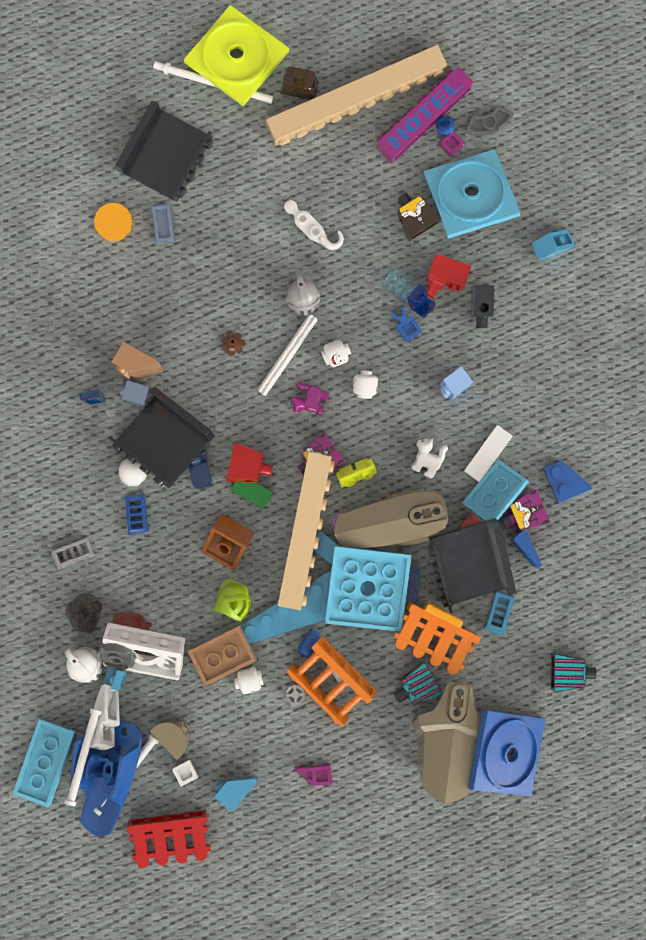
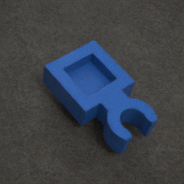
M400 307L402 316L398 317L394 312L391 316L393 320L400 323L396 326V329L407 343L421 334L422 330L413 316L407 319L405 308Z

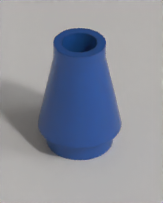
M310 629L298 646L299 650L297 653L309 658L314 653L311 647L319 639L321 633Z

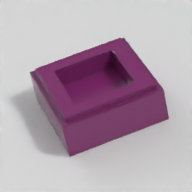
M453 131L442 139L439 145L452 158L465 146V143Z

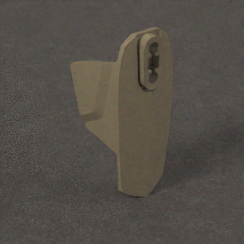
M416 488L389 495L381 501L339 515L335 524L334 535L343 547L363 549L394 546L401 548L429 542L430 537H434L436 533L446 527L449 517L445 500L437 492H425L424 488ZM436 507L440 509V514L438 515L433 512ZM420 512L423 516L420 519H416L414 514Z

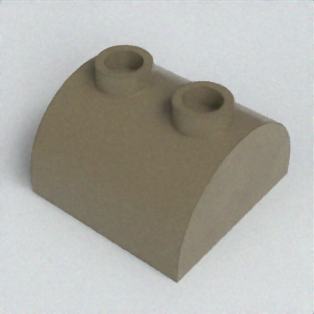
M173 718L164 719L150 730L152 735L176 760L182 756L189 745L190 735L188 729L190 725L183 718L180 721Z

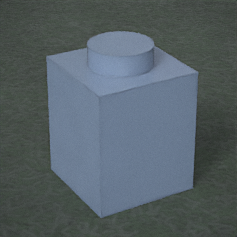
M127 380L126 385L123 384L120 391L121 399L146 407L151 388Z

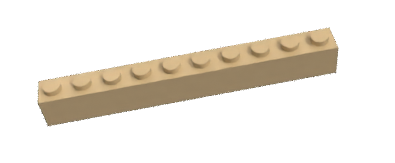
M433 46L266 119V126L275 145H285L294 137L301 138L307 135L310 130L322 129L326 123L338 122L342 119V116L347 114L354 115L365 106L370 108L381 99L383 101L388 100L397 92L404 93L413 85L417 84V86L426 83L429 78L441 77L446 71L447 63L439 46Z

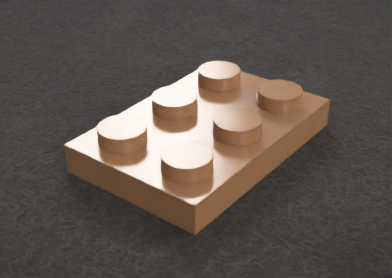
M240 625L188 651L204 686L257 661Z

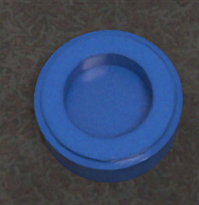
M450 116L440 117L436 121L437 132L441 135L452 133L455 129L454 119Z

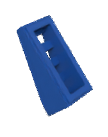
M145 494L125 496L128 534L149 532ZM141 500V504L130 505V501ZM141 508L142 511L131 512V509ZM142 515V519L132 520V516ZM142 523L143 526L133 527V524Z
M524 529L519 531L511 539V542L534 568H540L542 566L541 561Z

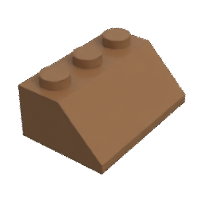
M125 342L121 344L112 360V363L116 366L114 369L128 380H131V378L138 380L163 373L164 371L157 360Z

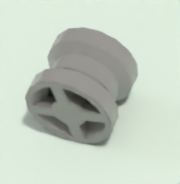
M291 684L287 688L286 699L289 703L296 705L304 700L305 691L299 684Z

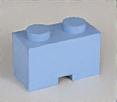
M460 367L443 379L439 385L441 387L439 391L444 398L448 397L452 400L466 390L473 381L463 367Z

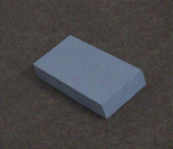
M170 204L151 206L156 244L175 242Z

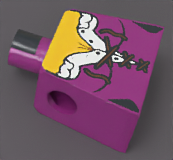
M324 431L302 452L306 460L299 464L297 468L304 476L309 452L331 456V461H335L334 468L344 464L345 460Z
M537 489L531 490L512 502L508 507L510 513L501 517L505 528L515 524L517 530L551 523Z

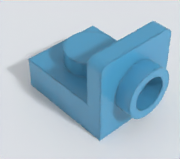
M108 667L104 684L112 686L111 689L120 691L123 688L128 670Z

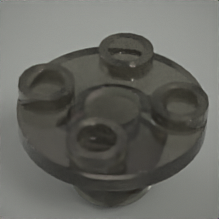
M83 593L77 596L73 602H69L65 609V615L76 631L83 633L92 632L97 627L103 605L94 595Z

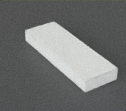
M497 425L464 472L477 482H480L513 436Z

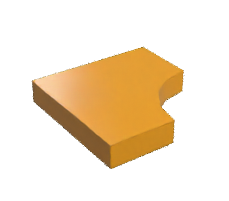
M425 601L423 609L426 612L461 628L463 624L462 619Z

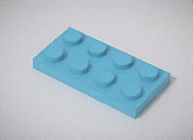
M42 718L39 719L13 795L45 807H50L77 731Z

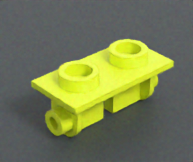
M365 458L354 463L356 470H353L351 465L338 469L339 472H336L341 487L353 486L357 481L369 479L374 474H377L372 459Z

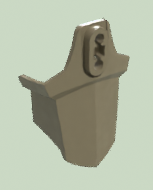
M456 682L447 683L443 695L434 710L418 715L416 720L413 721L414 732L420 737L418 771L422 778V787L432 797L444 804L458 801L469 794L470 789H468L481 722L476 712L472 686ZM457 689H462V696L458 697L456 695ZM456 708L460 710L459 716H454L453 714Z

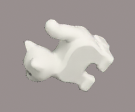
M433 438L418 440L416 445L419 452L411 467L413 470L420 472L424 466L428 469L424 475L433 478L444 461L445 452L448 450V447L442 446L439 455L430 453L433 448Z

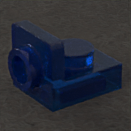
M421 284L407 297L410 309L423 318L436 306L435 302L427 297L426 288Z

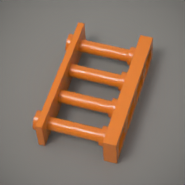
M321 636L311 647L314 653L300 667L294 663L287 673L294 682H297L330 715L332 721L342 728L349 719L347 713L361 700L368 704L376 695L377 690ZM319 658H322L328 664V667L312 680L305 672ZM333 672H336L342 678V681L326 694L319 685ZM347 686H350L356 692V695L340 708L333 699Z

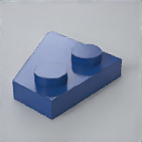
M558 461L543 468L557 503L592 489L585 480L563 461Z

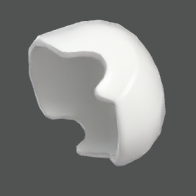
M127 459L121 462L118 469L120 480L127 486H139L146 479L147 475L139 469L140 465L138 463L132 464Z

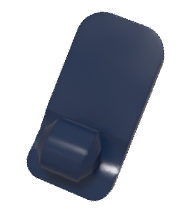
M203 450L189 466L192 483L196 489L207 488L212 484L210 470Z

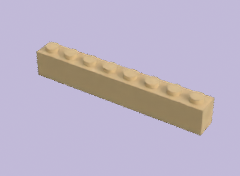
M312 452L308 453L278 606L300 611L302 606L306 607L308 595H305L304 592L306 587H310L312 576H309L308 573L309 568H313L315 557L312 556L313 549H317L319 543L316 533L317 529L321 530L323 523L320 513L321 510L325 511L327 499H323L325 491L329 492L331 480H327L329 472L333 473L335 461H331V456Z

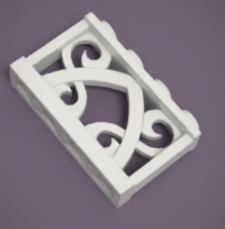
M112 623L107 624L103 636L104 644H118L132 651L140 650L154 654V656H148L134 652L136 655L134 666H128L124 670L179 680L183 667L185 638Z

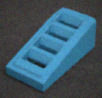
M496 591L483 630L499 636L504 634L515 597ZM499 599L508 602V605L498 603L497 601ZM498 607V608L504 609V610H506V611H505V613H504V612L495 610V608ZM493 614L503 617V621L493 618ZM491 622L499 624L501 627L491 625Z

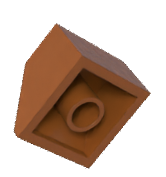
M221 514L212 527L201 552L235 571L255 532Z

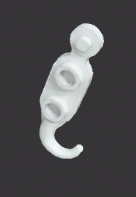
M290 200L285 203V211L288 214L294 215L295 224L310 240L322 244L330 250L341 247L344 240L341 231H337L339 235L338 242L331 243L327 239L323 227L307 211L298 210L295 201Z

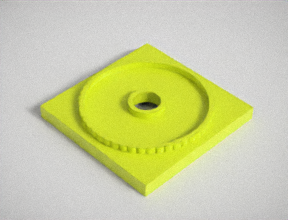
M230 5L184 58V63L244 106L289 53V48ZM233 49H241L243 56L233 58L230 52Z

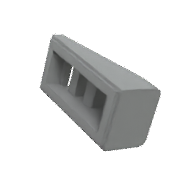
M88 537L51 551L57 570L95 555ZM83 543L87 551V554H83V551L81 549L80 545ZM74 547H77L79 557H76L73 550ZM66 550L70 551L71 560L68 559ZM59 553H62L65 562L61 563Z

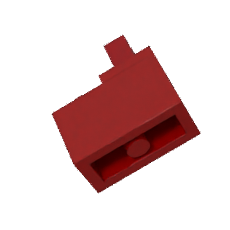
M435 254L426 279L425 286L430 287L427 297L434 299L437 290L442 291L445 285L451 291H463L471 266Z

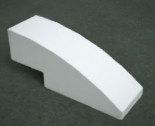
M106 684L101 686L94 709L102 711V713L98 717L90 748L103 751L115 747L114 727L120 725L119 691L111 689L112 686Z

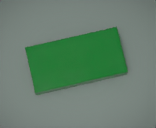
M235 482L231 488V491L262 509L266 507L273 495V492L257 483Z

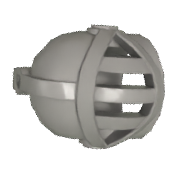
M296 273L297 280L290 284L288 294H286V301L288 306L297 314L307 316L308 313L313 312L318 306L320 291L312 281L303 279L302 273Z

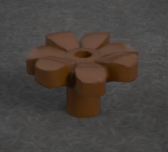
M228 332V338L223 337L221 339V342L225 344L222 346V350L224 352L229 350L228 354L230 356H234L235 351L238 354L242 353L241 346H245V340H240L242 335L236 333L234 336L233 332Z

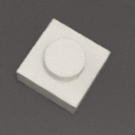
M190 759L172 768L181 787L199 777Z

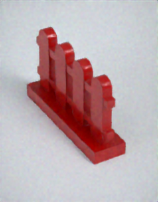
M207 810L129 819L127 832L128 834H133L129 838L130 841H134L136 853L132 854V860H136L140 868L147 867L150 858H156L157 863L164 866L167 864L169 856L174 855L177 862L185 863L190 853H195V857L199 861L205 860L207 851H211L210 844L206 845L205 832H208V825H206ZM185 834L193 835V847H187ZM173 836L175 849H167L166 837ZM146 839L154 840L155 851L148 852Z

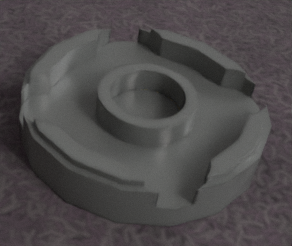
M112 643L100 645L96 654L98 661L101 662L103 660L105 665L114 669L124 670L128 666L133 667L136 660V655L132 650Z

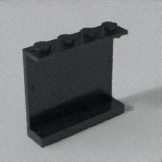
M152 100L115 166L119 172L177 202L179 198H183L185 195V187L188 181L192 182L196 174L194 171L197 165L201 166L203 163L206 149L209 150L212 147L214 141L212 139V132L208 131L206 134L161 110L159 104Z
M154 386L150 391L153 399L117 439L111 436L109 439L113 443L111 446L118 453L123 451L126 454L125 458L132 464L138 463L140 465L139 469L148 476L150 473L154 476L153 480L162 487L164 484L167 488H170L215 436L207 426Z
M496 518L429 538L430 546H427L430 557H434L435 562L432 563L434 573L439 576L436 582L439 591L442 590L443 592L441 601L443 607H447L450 613H453L452 607L454 604L502 589H506L509 595L517 593L502 528Z

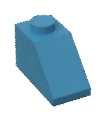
M568 229L548 233L531 243L534 248V254L539 260L551 258L575 247Z
M256 776L228 778L225 783L221 781L214 789L216 791L214 797L233 812L257 783L258 778Z

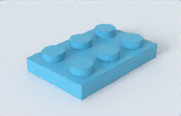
M498 459L462 504L484 521L493 518L499 520L529 481Z

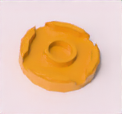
M108 203L100 207L94 218L97 232L105 240L109 241L123 239L130 233L133 224L132 216L127 208L118 203Z

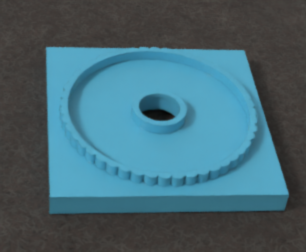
M495 149L423 171L447 238L520 216V210ZM475 187L479 192L475 196H469L465 193V189Z
M334 545L324 623L400 632L403 624L402 618L404 616L412 555ZM371 581L373 583L374 590L371 594L366 595L360 591V586L363 582Z

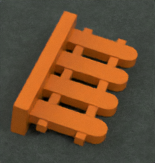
M408 602L406 609L410 612L408 616L404 614L402 619L405 622L400 632H395L394 634L396 638L395 646L400 650L405 649L408 644L414 646L412 654L416 658L423 657L425 652L430 654L429 662L433 666H439L442 661L447 662L446 670L451 675L456 674L459 669L463 670L465 666L462 663L468 651L472 653L474 649L471 647L472 642L478 645L481 637L463 627L458 628L426 612L422 607ZM421 617L427 620L425 624L420 622ZM418 626L422 628V631L415 642L411 640V637ZM438 626L444 628L442 632L436 630ZM435 634L439 636L434 650H432L428 646ZM455 634L461 636L460 640L454 639ZM453 643L457 646L451 658H448L445 654L450 644Z

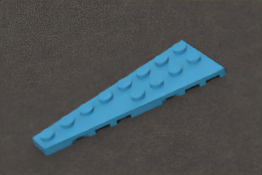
M331 571L311 582L310 587L305 588L304 594L308 595L306 607L302 606L301 611L281 607L277 603L242 624L241 628L249 644L323 621L325 619ZM365 581L360 586V591L366 595L371 594L374 590V585L371 581Z

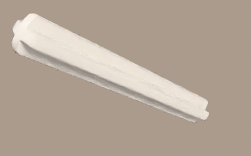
M312 314L307 316L259 386L258 392L266 396L307 337L317 322L315 316Z

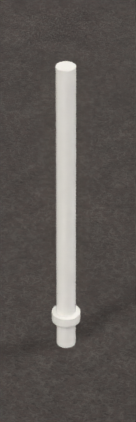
M154 62L153 68L164 71V74L168 75L170 73L216 87L200 74L171 66L167 62L166 64ZM256 91L251 98L272 104L274 96Z

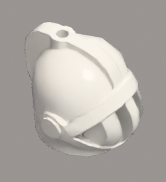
M70 647L64 652L67 657V671L72 679L77 682L86 683L99 679V674L102 672V660L101 662L98 661L96 650L90 647H81L79 649Z

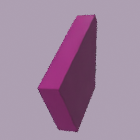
M331 764L295 767V771L312 786L332 785Z

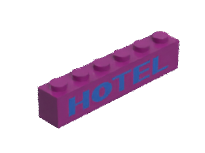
M459 66L454 71L451 69L444 76L445 79L441 83L437 82L431 88V93L427 96L423 95L418 100L416 107H410L405 112V117L401 121L396 120L391 125V130L387 134L384 132L378 137L376 149L391 164L472 89L474 82Z

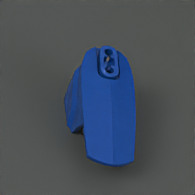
M119 719L120 725L114 727L115 747L104 751L94 748L89 749L79 788L86 792L80 822L86 830L95 836H105L112 833L129 792L140 756L142 733L139 727ZM85 736L76 739L74 744L71 767L72 780ZM95 807L102 812L100 816L93 811Z

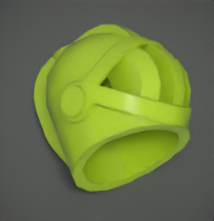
M232 579L224 580L218 591L213 611L242 621L249 613L251 606L247 587Z

